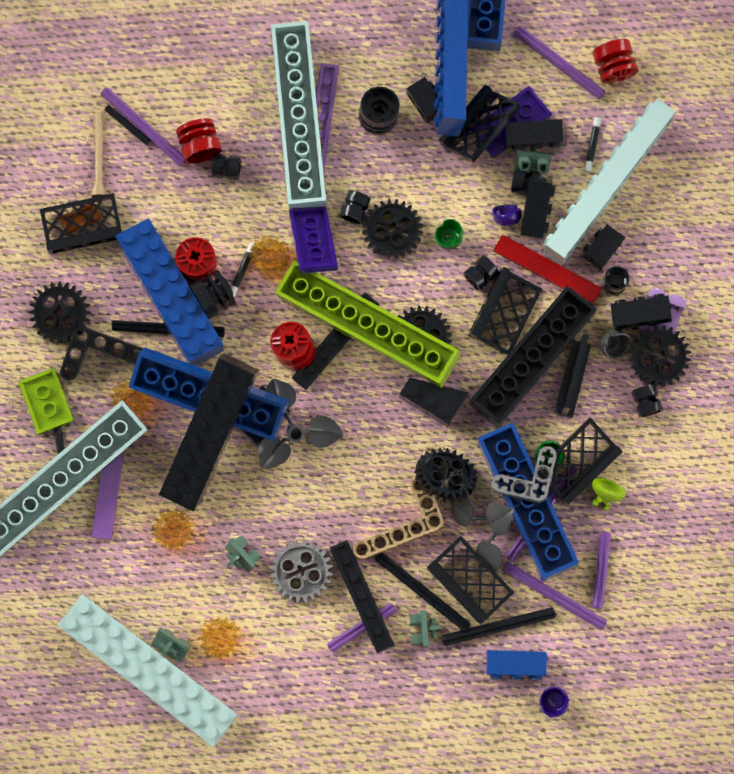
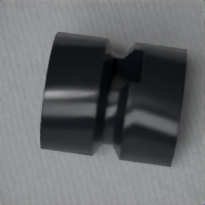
M215 153L212 163V178L223 179L227 176L228 180L238 181L241 170V156L230 155L227 158L225 154Z
M515 168L511 193L522 194L526 192L527 194L529 177H540L541 173L536 171L526 173V171Z
M349 190L345 198L347 204L342 206L339 216L348 222L361 225L366 215L364 210L368 209L371 198L361 192Z
M482 255L475 261V266H470L463 275L476 290L480 291L487 285V280H492L499 274V270L489 258Z
M620 266L609 268L602 280L603 290L611 296L622 294L629 283L628 272Z
M655 384L646 385L631 391L634 402L638 403L636 408L639 418L663 411L661 401L656 398L658 392Z

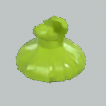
M597 477L592 481V488L597 494V497L592 501V505L598 507L600 502H604V511L610 509V502H619L626 496L624 488L612 480Z

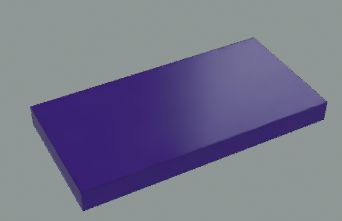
M528 86L511 99L519 103L521 107L508 123L542 121L552 116V113L531 87ZM512 106L504 107L503 112L509 111ZM499 109L492 112L491 116L500 114ZM500 119L492 121L491 126L497 125ZM488 123L479 125V130L488 128ZM506 125L485 149L492 158H495L508 148ZM472 127L470 131L475 132V127ZM488 133L480 135V140L486 139Z
M326 207L289 209V219L300 274L338 271Z

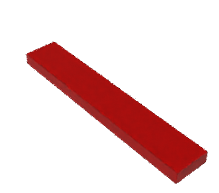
M503 234L493 250L496 254L563 290L568 285L591 305L595 303L602 290L600 286Z

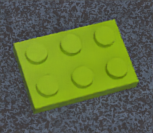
M55 368L18 381L38 435L75 422Z

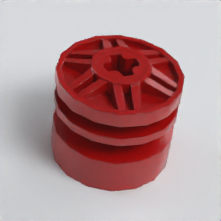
M628 39L612 40L596 47L592 51L595 65L601 66L598 69V74L601 75V83L612 84L621 82L638 73L639 68L635 64L636 59L630 57L633 54V50Z
M196 119L177 128L176 134L180 145H183L181 150L185 163L197 164L213 159L215 153H222L219 138L215 137L217 132L212 119Z
M192 237L184 240L178 246L175 259L184 279L190 282H195L199 279L202 282H206V275L209 274L213 277V271L217 269V259L214 248L208 241L203 238ZM194 255L198 257V261H195L193 259Z
M291 321L282 323L271 334V349L282 366L287 369H303L314 359L316 351L314 341L306 328L300 323Z

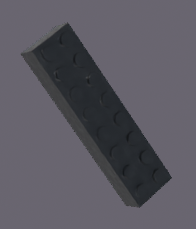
M567 285L469 401V405L496 428H499L595 315L597 309Z
M225 353L219 357L160 490V496L193 512L196 510L259 373L258 369Z

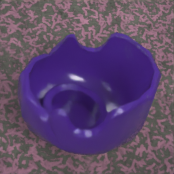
M500 205L492 208L494 221L503 227L517 224L522 217L521 208L518 210L517 205Z
M549 687L544 690L539 699L541 711L549 717H559L565 714L569 707L567 693L559 687Z

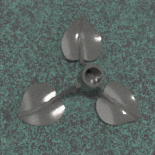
M275 378L268 383L265 389L266 392L290 400L288 407L295 403L296 392L290 384ZM286 410L285 416L289 423L286 430L288 437L282 440L276 437L274 441L264 438L260 442L258 447L260 467L267 469L284 463L291 454L290 446L284 442H299L308 431H310L308 434L309 441L314 446L320 448L327 447L342 438L343 433L334 420L324 415L313 417L310 421L311 428L302 430L298 424H293Z
M462 497L461 502H459L455 498L454 502L451 503V511L459 525L467 526L471 520L489 521L490 528L494 534L487 539L486 543L479 542L476 552L497 573L501 566L502 555L499 548L495 544H491V541L497 535L505 534L509 527L512 526L515 509L494 502L488 505L486 516L475 517L473 516L475 509L469 499Z

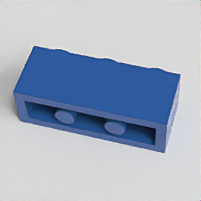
M487 650L486 675H490V679H502V675H507L513 680H522V676H530V680H542V676H547V652Z

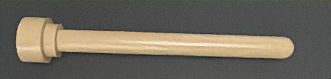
M100 111L95 113V185L91 189L92 198L106 195V188L103 185V114Z

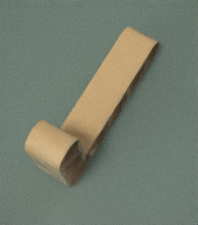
M414 479L412 481L411 489L422 517L358 541L353 548L354 556L357 559H368L381 552H386L437 532L442 528L443 517L434 495L429 497V491L423 492L415 489L414 485L419 480ZM430 500L433 506L430 509H425L422 506V502ZM437 518L440 524L437 527H432L429 524V520ZM419 525L422 531L419 534H414L411 531V527ZM401 532L404 538L401 541H395L393 534ZM377 539H383L386 545L383 548H377L374 543ZM359 546L367 548L368 551L365 555H359L356 552Z

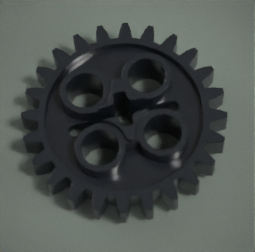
M388 199L386 205L381 201V207L374 204L375 211L368 210L370 217H364V220L368 223H362V227L366 229L362 231V235L367 236L364 238V242H370L368 249L374 247L373 254L379 251L380 258L386 254L388 260L391 255H394L395 260H397L399 254L405 258V252L411 255V247L417 249L415 242L421 243V238L418 236L423 235V231L419 230L423 228V224L418 223L421 221V216L415 217L418 211L414 210L411 212L412 205L405 207V201L400 205L398 204V199L395 200L394 204ZM385 214H390L393 218L390 221H386L382 217ZM407 221L410 226L403 228L400 226V223ZM395 226L396 230L390 232V228ZM377 231H383L386 235L382 238H379L375 235V233ZM400 238L403 242L400 245H396L393 243V240Z
M59 281L56 287L51 282V288L44 285L45 291L37 290L40 296L32 297L36 302L29 304L34 307V310L28 311V313L34 314V317L29 320L36 322L32 328H39L37 334L44 333L43 339L51 336L50 342H54L56 338L58 343H62L63 338L66 342H69V337H72L73 332L77 328L87 327L84 322H89L90 319L86 315L92 312L87 311L86 308L91 305L84 303L88 297H81L82 290L75 292L77 286L74 285L70 289V283L66 282L63 287L62 282ZM60 295L62 296L61 310H64V314H61V329L58 328L59 315L56 314V311L60 309L58 300ZM49 298H54L55 305L52 308H48L46 305V301ZM68 298H73L74 305L71 308L65 306V301ZM49 317L55 319V324L52 327L46 325V320ZM68 317L74 319V324L71 327L65 325V320Z
M418 305L417 311L410 307V313L404 310V317L397 316L416 326L415 322L417 320H423L425 325L417 328L428 334L437 332L440 335L439 340L449 345L451 344V340L447 339L452 337V333L447 332L451 326L445 325L447 318L441 320L442 313L435 315V308L429 312L428 306L421 310L420 305Z
M655 325L653 331L650 327H647V334L644 331H640L641 338L635 336L634 339L637 343H631L634 350H630L628 353L632 354L633 357L628 359V361H634V364L630 368H636L637 371L634 375L641 374L640 381L646 378L647 385L652 381L656 387L659 382L662 387H665L666 381L669 385H672V379L680 380L678 374L685 375L682 369H689V366L685 364V362L691 361L690 358L686 357L691 351L685 350L689 343L683 344L685 336L679 338L680 331L673 334V327H670L668 331H666L665 325H662L660 330L658 325ZM652 338L657 339L659 342L657 349L650 345ZM669 346L676 348L675 356L669 355ZM646 348L653 353L662 352L661 355L663 357L674 360L675 364L666 359L657 360V355L647 353L644 349ZM644 356L651 358L650 366L644 365ZM663 363L669 366L667 374L663 373L660 369Z
M440 447L438 452L432 449L430 453L426 451L424 456L421 455L417 461L414 473L416 474L415 480H419L418 486H424L422 491H429V497L434 494L436 495V500L441 497L443 502L449 499L453 503L455 498L461 502L462 497L467 499L468 494H472L477 484L478 477L475 476L477 470H472L474 464H468L469 458L462 459L463 454L456 455V450L450 453L449 448L443 452Z

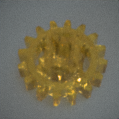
M269 235L268 239L261 236V242L255 240L256 247H250L252 252L249 253V258H253L250 260V265L255 264L254 271L259 269L261 276L264 272L267 273V277H270L272 272L277 276L278 270L284 272L283 266H288L289 262L286 260L290 259V255L286 253L289 251V248H284L285 241L278 242L279 237L272 240L271 235ZM258 251L262 255L259 260L257 259ZM280 251H281V254H282V260H281V262L279 261V258L277 257V255L279 254ZM266 253H267L268 255H270V254L272 253V254H273V258H271V257L266 258Z
M126 378L124 379V384L117 382L119 387L112 388L115 394L109 396L114 400L110 402V405H117L119 394L122 393L123 401L129 408L134 409L133 412L136 416L138 414L144 416L143 410L149 411L147 404L152 403L147 398L150 396L136 390L127 389L130 382ZM129 395L133 397V402L128 401L127 397ZM142 395H143V402H142V404H141V406H140V405H139V399H140V398L142 397Z
M168 508L167 514L164 515L160 512L161 518L154 519L157 525H152V528L156 529L152 535L158 536L155 542H162L161 547L163 549L168 545L169 551H172L173 546L180 550L179 545L182 544L186 547L185 541L192 540L189 534H194V531L190 529L194 524L188 523L191 517H184L185 512L183 510L179 514L178 509L175 508L171 513ZM174 517L182 519L184 523L176 522ZM167 520L165 526L161 528L162 523ZM171 525H174L176 528L179 527L175 530L174 534L168 531L171 529ZM186 530L183 538L179 539L180 534ZM162 536L171 537L172 542L164 540Z
M220 616L217 617V621L210 618L211 624L204 623L206 629H200V632L203 634L202 637H198V640L203 641L200 648L206 647L207 649L204 653L207 655L211 652V658L213 659L218 655L221 660L224 654L229 658V652L236 653L234 647L240 646L236 642L237 639H241L240 635H236L240 629L233 628L235 622L233 621L229 624V618L227 617L224 621L221 620ZM220 625L219 629L215 631L210 630L212 627ZM227 628H230L232 631L233 639L228 637L226 633ZM220 633H223L222 636L228 641L221 640L219 643H217V639L211 635L213 634L216 636L220 635ZM207 637L211 638L213 642L212 648L207 643ZM230 645L226 650L219 651L222 646Z

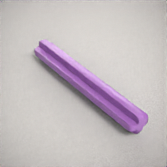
M608 532L600 533L592 608L595 609L603 608L611 533Z
M392 603L379 610L383 620L396 612V608ZM361 621L328 642L327 646L330 651L338 650L366 632L363 622Z

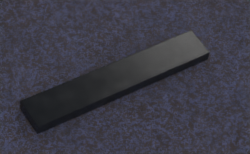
M364 293L361 296L377 306L380 305L367 293ZM333 329L317 347L312 362L305 368L299 369L293 375L292 380L304 390H307L351 338Z
M345 540L330 547V551L376 653L379 654L394 647L393 640L348 541Z

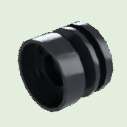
M380 86L370 88L364 93L361 98L358 118L365 131L371 134L382 135L394 128L400 106L397 95L392 90Z
M218 270L213 271L215 281L209 274L206 275L208 283L206 286L200 279L189 284L190 289L208 319L219 314L217 305H220L225 311L228 310L225 301L231 307L236 305L233 291L228 281Z

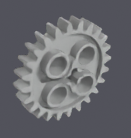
M296 540L294 546L288 542L289 548L286 549L281 546L283 552H276L275 554L278 559L271 560L276 564L270 567V570L275 571V573L270 575V578H276L272 585H279L276 591L280 592L283 590L282 597L284 598L288 594L290 602L294 597L297 603L300 602L301 598L307 603L308 597L315 601V594L321 597L320 590L327 591L324 584H331V581L327 579V577L333 576V573L328 572L333 566L327 565V562L331 559L330 557L324 558L326 551L319 552L320 545L313 548V541L309 546L306 545V540H303L302 545H299L298 540ZM303 554H310L312 560L306 564L301 561V557ZM285 562H292L294 564L293 570L285 571L283 569ZM317 563V567L304 571V576L297 574L290 579H285L286 576L298 572V567L305 569ZM316 571L320 574L317 581L309 579L311 572ZM299 579L302 582L299 589L291 587L293 580Z

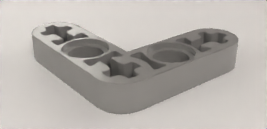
M550 446L543 447L540 450L532 482L510 476L497 475L492 480L493 491L498 494L536 503L543 502L548 495L556 460V451ZM546 451H549L550 455L553 456V458H549L547 464L551 465V468L546 465H539V463L544 464L545 457L542 454H546ZM546 470L549 474L548 478L540 479L537 475L538 471ZM503 480V484L509 485V481H511V492L507 491L508 487L502 486L501 489H498L497 484H495V482ZM535 481L540 484H547V486L542 485L541 492L544 495H540V498H537L536 494L533 493V491L538 490L539 484H535ZM522 484L525 487V491L518 494L514 491V486Z

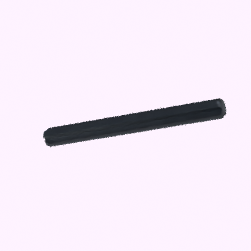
M112 321L113 331L170 334L164 323ZM213 326L217 335L223 338L225 336V328Z
M383 552L376 556V562L463 632L467 631L471 625L469 621Z
M553 607L468 628L465 632L460 630L442 635V642L444 646H449L556 618V613Z

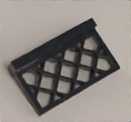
M484 85L466 106V121L459 137L442 135L439 138V142L447 152H454L474 163L521 106L519 103L492 91L490 86ZM496 99L499 100L498 104L492 105ZM512 106L509 111L503 112L504 107ZM499 109L500 114L491 116V111ZM484 113H487V118L480 119ZM500 119L497 125L491 126L492 121ZM488 123V128L479 130V125ZM472 127H475V132L468 133ZM488 133L486 139L480 140V135ZM476 137V142L467 144V139ZM461 141H463L464 145L456 148V146ZM476 147V151L472 155L468 154V149Z
M114 193L40 209L46 247L49 254L116 241L115 235L122 232ZM111 199L112 206L109 211L100 207L104 200ZM86 204H91L95 207L90 215L81 211ZM67 208L76 210L71 219L63 215ZM98 209L106 213L101 223L92 218ZM54 212L58 216L51 223L46 220L45 213ZM79 213L87 217L83 226L74 222ZM110 216L116 220L117 226L108 228L104 223ZM61 217L69 221L64 230L55 226ZM90 220L98 224L96 230L92 232L85 229ZM72 224L80 228L79 232L73 236L66 233ZM53 228L61 232L58 239L50 240L49 234Z
M506 267L501 268L467 336L509 355L523 330L542 288L515 275ZM509 279L516 280L519 288L510 291L507 284ZM531 288L536 293L533 298L526 299L523 289ZM520 290L523 301L514 303L511 293ZM508 295L511 305L501 307L500 297ZM524 303L527 311L524 315L518 316L515 306ZM512 307L515 318L506 320L503 310ZM499 311L502 322L493 324L491 315ZM516 320L519 328L517 331L510 333L507 322ZM504 324L507 334L498 337L494 326ZM488 328L492 329L494 338L490 340L482 337L484 330ZM508 336L510 341L508 350L501 347L499 339Z
M583 333L580 341H572L554 414L573 418L591 349V344H587L588 334Z
M589 417L555 450L556 460L553 477L551 478L553 483L550 482L549 487L563 504L569 505L623 451ZM589 424L594 428V437H585V428ZM581 439L580 450H571L572 440ZM584 439H594V451L584 450ZM598 439L605 440L609 445L604 451H597ZM560 452H567V464L557 463V455ZM571 452H580V464H570ZM584 453H593V462L591 464H584ZM550 455L544 461V464L541 463L540 465L547 466L549 458H553V456ZM557 466H567L566 477H557ZM570 466H580V473L577 477H570ZM541 470L538 471L537 474L542 478V480L548 478L543 474ZM556 479H566V488L562 492L556 488Z
M462 536L456 539L440 556L427 566V569L480 625L515 593ZM460 541L466 547V555H454V548ZM468 550H469L474 556L468 555ZM444 557H452V569H444L438 562ZM454 557L466 558V569H454ZM468 558L478 559L480 562L479 570L468 569ZM446 571H452V577ZM454 571L466 572L465 583H457L454 580ZM468 572H479V583H467ZM482 572H490L493 575V584H481ZM460 585H465V591L461 588ZM467 586H479V597H470L467 594ZM481 586H493V598L481 597ZM495 586L504 587L509 593L504 598H495ZM474 600H479V606ZM481 600H492V609L487 614L481 609ZM495 600H501L495 605Z

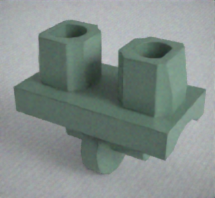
M533 149L530 151L517 150L515 168L521 171L529 170L547 173L552 155L551 153L536 152Z
M243 536L235 540L233 538L230 539L225 546L229 552L226 554V557L230 560L227 566L231 568L235 565L238 570L243 567L249 573L261 555L255 549L248 554L243 548L248 545V542Z
M425 610L420 611L419 614L409 616L410 627L421 626L422 632L411 634L412 645L429 647L428 631H431V638H437V630H442L441 625H436L435 618H431L430 626H427Z
M162 628L157 631L151 643V646L162 652L161 656L166 657L168 655L179 663L184 660L190 648L188 641L178 639L173 635L172 631Z

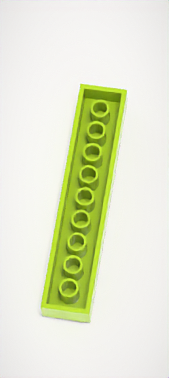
M295 260L275 291L279 299L440 388L445 384L461 356L458 349L319 273L300 274L298 262Z

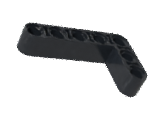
M79 327L73 332L60 374L65 380L75 379L80 373L88 347L136 364L137 360L132 357V352L136 349L141 351L144 347L88 327ZM80 330H84L87 333L85 341H81L78 338ZM99 336L103 337L106 341L104 347H99L96 344V339ZM116 343L123 345V353L118 354L114 351ZM74 348H78L81 351L79 359L73 358L71 354ZM67 366L73 367L75 371L72 377L67 376L65 373Z

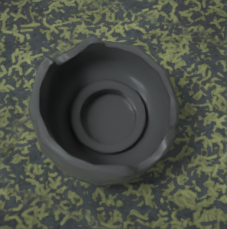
M610 330L601 340V351L605 356L612 359L618 356L622 357L623 352L631 348V339L628 334L620 330Z

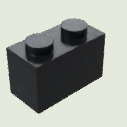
M423 77L407 87L406 94L425 123H428L437 116V110H434L437 93H434L435 85L433 82Z
M608 224L604 228L600 227L594 235L596 237L594 242L591 243L589 241L583 249L585 252L583 258L599 270L604 268L625 239V236Z

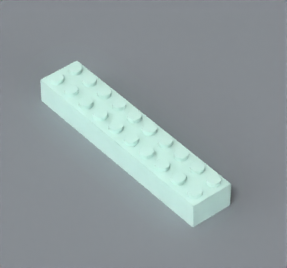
M308 21L271 25L288 206L289 209L327 207Z
M658 98L654 103L650 102L642 117L639 116L633 124L634 127L631 132L628 131L623 137L620 146L617 145L609 158L610 161L606 160L600 167L601 170L598 175L595 174L587 187L588 190L583 189L578 196L576 205L573 203L567 210L565 220L561 218L555 226L554 234L550 233L542 246L544 248L543 254L561 266L669 126L676 112Z
M123 399L0 503V556L148 430Z
M82 594L57 625L212 747L216 746L239 716Z

